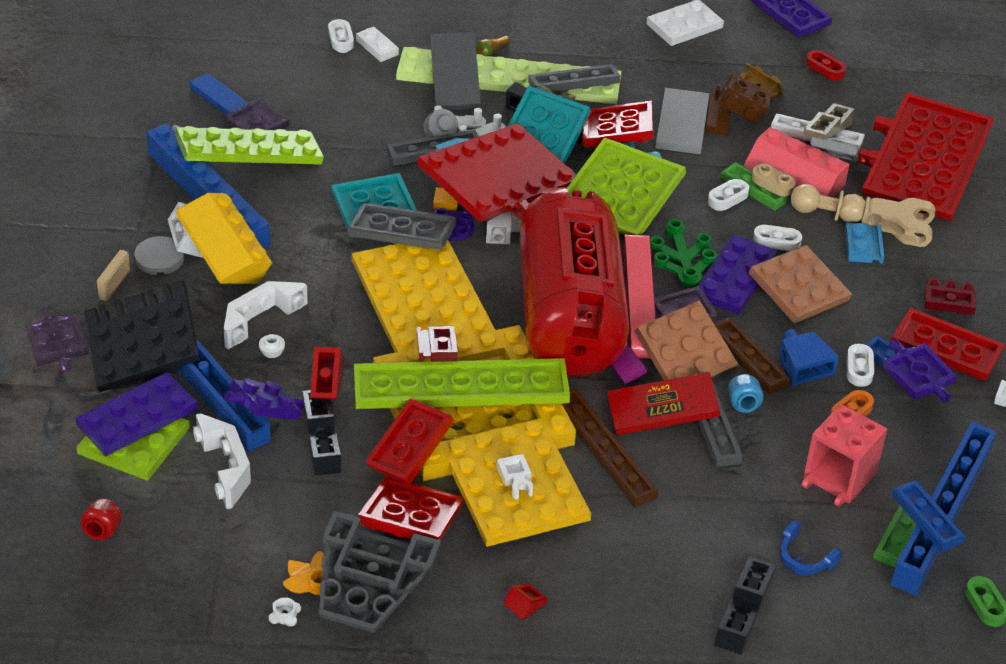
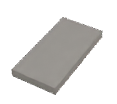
M665 88L656 149L701 154L710 93Z

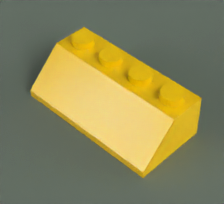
M207 193L175 212L220 284H259L271 266L272 261L227 194Z

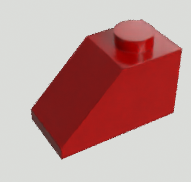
M314 347L311 399L337 400L342 385L344 356L341 348Z

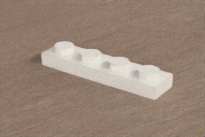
M776 113L771 128L779 130L788 136L798 138L801 141L808 142L812 140V136L803 134L804 128L811 121ZM842 130L827 140L855 146L860 151L865 134Z

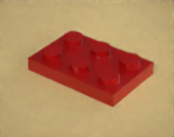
M410 398L365 463L370 469L410 486L455 420L448 413Z

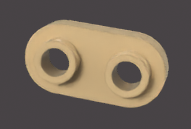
M760 164L753 168L752 181L779 196H790L795 189L796 181L790 175L768 164Z

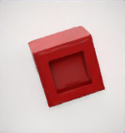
M525 583L510 588L504 600V605L518 617L525 619L546 604L548 599L530 583Z

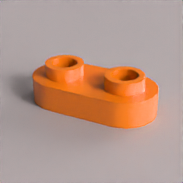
M863 390L852 391L832 407L831 413L842 404L866 417L872 411L874 398L870 393Z

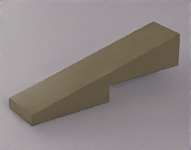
M833 103L825 113L819 112L804 128L803 134L826 140L852 125L855 109Z

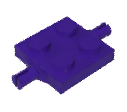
M893 339L889 343V347L897 354L885 359L883 368L913 400L931 393L936 394L943 403L951 399V394L944 387L954 384L957 375L926 343L912 348H905L898 339H895V341Z
M248 378L245 380L233 379L229 387L231 391H227L225 394V401L227 403L243 405L255 416L298 420L304 408V401L302 399H294L287 396L281 390V386L272 381L262 383Z

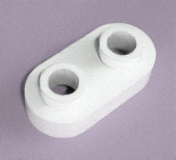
M342 19L331 21L328 24V34L332 48L340 53L350 51L354 47V37L349 22Z
M740 179L729 180L709 192L708 205L717 211L729 209L748 197L749 185Z
M759 225L754 230L753 241L772 249L792 251L800 248L802 234L793 228Z
M864 344L851 345L846 357L847 379L855 386H868L871 384L874 375L873 350Z

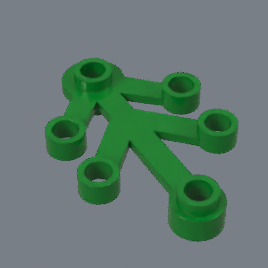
M671 219L666 224L665 236L674 241L676 250L664 245L662 237H651L650 249L658 252L654 256V265L676 274L682 287L694 289L702 281V272L715 262L717 253L712 249H707L711 246L712 239L707 233H700L697 236L696 243L687 251L683 238L685 226L681 220ZM702 252L701 260L692 267L691 261ZM669 258L679 262L681 267L670 262Z

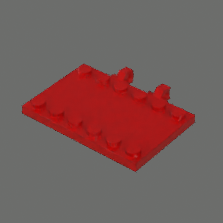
M906 92L895 118L888 119L877 115L874 121L873 131H880L882 135L885 134L886 136L881 149L869 151L862 147L859 153L858 162L871 168L862 188V194L896 202L908 198L929 201L935 206L936 217L952 221L993 126L994 118Z
M518 123L419 156L417 165L479 222L509 211L521 220L522 215L532 201L547 191L560 187L567 188L576 176L571 168L567 167Z

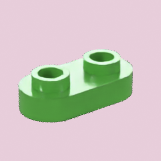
M972 577L967 583L965 594L980 620L992 627L1004 625L1006 623V602L997 587L986 577Z

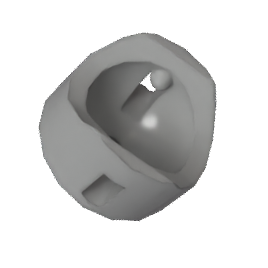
M438 109L429 114L423 124L424 132L427 137L456 133L458 121L451 111Z

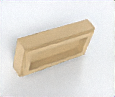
M119 250L97 279L100 300L108 301L130 272V261L127 251Z

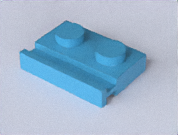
M846 223L845 238L848 261L872 263L873 260H877L883 264L885 256L881 225L870 227V224Z

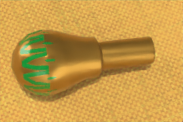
M504 36L497 40H480L476 44V54L492 56L499 48L508 45L510 39L508 36Z

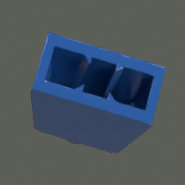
M789 329L783 334L779 360L786 375L790 378L791 386L835 375L839 356L816 333L809 332L798 335L795 329Z

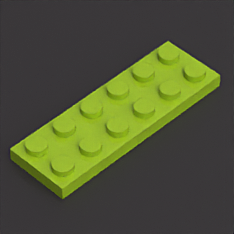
M187 126L185 128L176 127L175 137L185 161L322 164L324 158L312 132L306 130L286 131L283 129L263 130L259 128L245 130L240 128L219 129L216 127L195 128Z

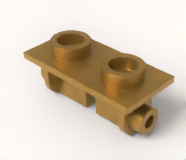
M746 63L747 72L742 73L740 77L756 86L759 85L760 88L771 93V100L773 101L777 99L778 94L782 97L784 96L782 83L777 77H771L764 73L760 67H754Z

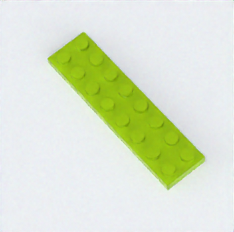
M565 358L354 364L356 409L404 408L410 398L430 407L558 404L570 402Z

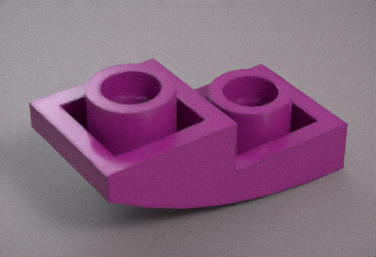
M628 345L619 359L611 365L614 375L624 384L636 381L647 372L645 366Z

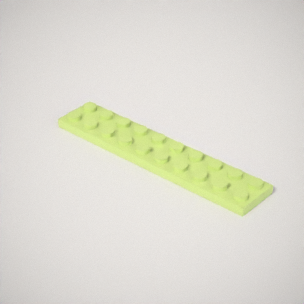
M403 47L396 80L434 84L431 50ZM476 54L479 88L482 90L506 92L515 81L527 88L529 85L528 76L531 74L585 68L569 64H554L544 61L536 62L525 59L518 60ZM620 83L609 86H595L588 89H572L563 93L575 95V100L617 105Z

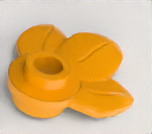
M318 551L313 556L311 564L289 560L288 574L290 578L283 582V586L294 593L310 592L314 595H320L323 574L322 557H324V553Z

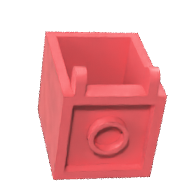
M840 404L812 434L804 480L801 486L808 489L813 483L837 497L834 505L840 507L844 502L850 504L877 473L887 428Z

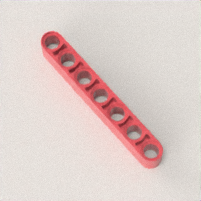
M625 234L624 270L629 318L628 344L638 358L651 359L635 333L637 327L655 320L650 236Z

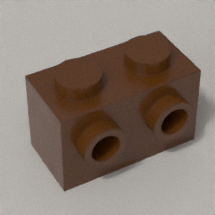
M733 73L722 88L718 104L757 125L768 110L772 94Z

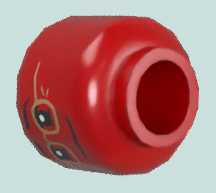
M94 500L82 514L81 528L90 538L104 541L109 539L120 526L122 513L119 507L110 500Z

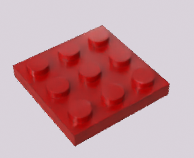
M652 101L592 108L584 125V147L597 148L604 138L621 144L632 141L646 142L649 139H654Z
M386 476L360 511L358 518H361L362 526H366L371 530L391 533L399 538L412 539L415 533L441 541L461 510L464 497L413 483L409 486Z

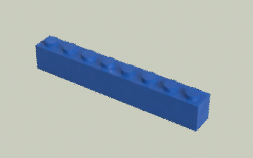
M167 123L146 131L148 154L194 200L207 193L227 194L232 199L239 213L242 214L249 228L254 232L260 245L264 249L270 246L269 223L206 161H185L175 137V131Z
M971 422L931 497L954 524L991 453L997 431ZM916 525L896 563L891 586L918 596L940 553L938 548L918 525Z

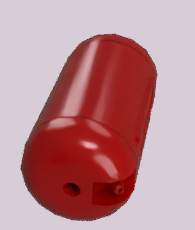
M560 187L547 191L532 201L522 215L520 222L519 239L526 341L534 359L565 358L567 377H585L600 373L614 364L627 347L629 318L618 224L610 205L598 194L589 191L585 198H581L582 192L580 190H573L572 196H569L568 188Z

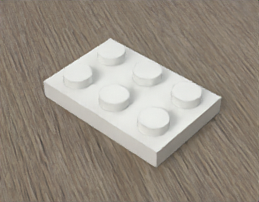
M694 0L648 16L646 24L670 46L723 28L724 20L702 1Z

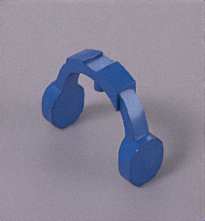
M796 520L792 521L782 535L783 542L780 560L784 566L801 576L818 573L826 568L832 570L842 558L843 551L838 548H834L821 562L815 565L799 563L801 561L799 557L793 560L789 556L787 547L801 530V524Z

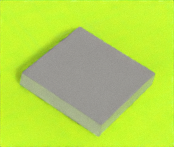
M812 136V147L834 157L854 162L858 161L860 153L858 147Z

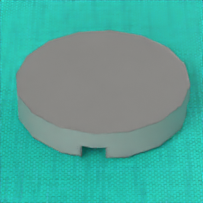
M157 236L148 238L136 247L134 253L137 267L142 272L151 275H157V272L170 274L178 270L184 262V253L176 250L174 240L170 237Z

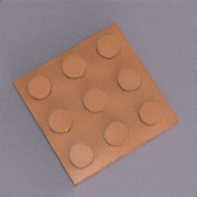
M807 245L754 265L749 271L752 278L794 324L845 303L852 296V293Z
M700 301L643 324L635 330L636 335L664 381L710 372L713 379L735 369L739 365Z

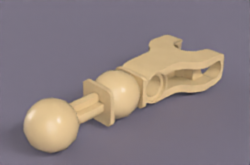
M801 184L795 187L791 194L792 206L801 213H810L815 211L816 208L836 212L835 221L838 220L839 216L847 223L861 221L862 224H870V227L881 225V231L893 234L900 242L907 245L925 247L932 240V228L928 224L935 217V206L929 201L908 198L896 202L881 198L870 199V197H867L865 201L857 194L843 196L844 191L840 192L839 199L820 195L817 188L810 184ZM924 210V211H927L928 213L922 214V213H919V211ZM915 233H921L925 236L919 237Z

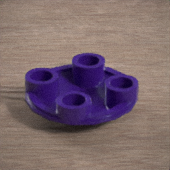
M438 208L434 211V214L456 217V226L448 241L467 239L475 231L472 214L468 211L455 212L447 211L444 208Z

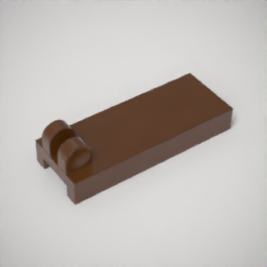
M716 84V90L711 89L705 133L728 136L731 110H727L718 104L722 90H720L721 85Z

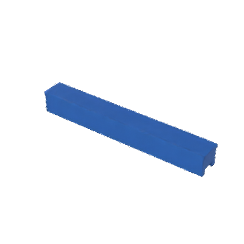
M196 339L200 360L176 369L221 421L235 426L241 443L248 452L270 442V421L266 417L255 416L245 406L225 401L226 392L231 391L229 387L232 383V378Z

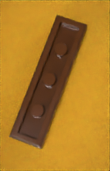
M730 317L714 324L735 360L749 375L754 376L759 381L760 386L768 394L789 386L790 378Z

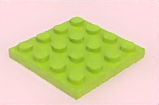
M604 138L567 188L569 196H572L573 190H580L582 192L581 198H585L587 193L591 191L610 205L617 221L618 233L623 235H643L685 176L686 168Z

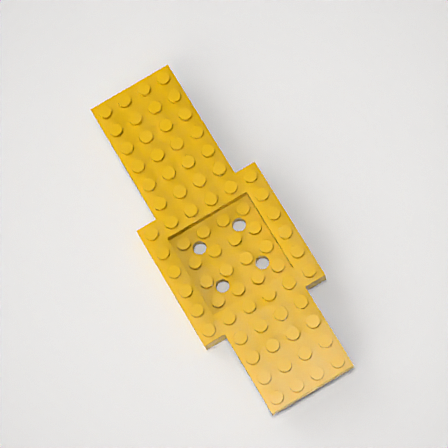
M449 241L446 242L442 251L394 244L352 253V263L395 352L373 357V363L419 362L417 327H421V330H428V327L454 326L458 361L534 359L520 325L495 330ZM423 358V362H431V358ZM562 403L433 407L453 417L455 421L451 427L458 426L463 429L455 430L451 427L448 429L419 471L423 482L453 475L486 547L591 521V512L558 451L560 448L575 445L576 429ZM390 408L394 419L397 418L403 408ZM502 415H510L512 418L506 419ZM523 454L532 473L533 495L529 497L527 491L519 490V499L515 500L512 497V485L504 486L497 469V459Z

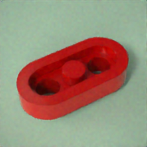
M813 50L807 54L806 65L831 81L844 78L846 65L843 62L820 50Z

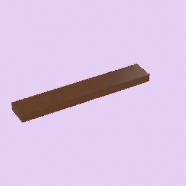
M577 389L569 390L570 402L562 403L576 429L577 435L631 504L637 507L657 499L658 490Z

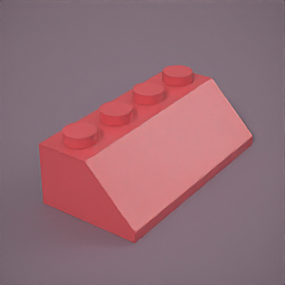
M771 127L757 138L743 166L753 172L755 166L768 164L794 178L796 181L795 187L801 184H810L817 188L820 195L832 198L845 186L849 164L839 158L833 157Z

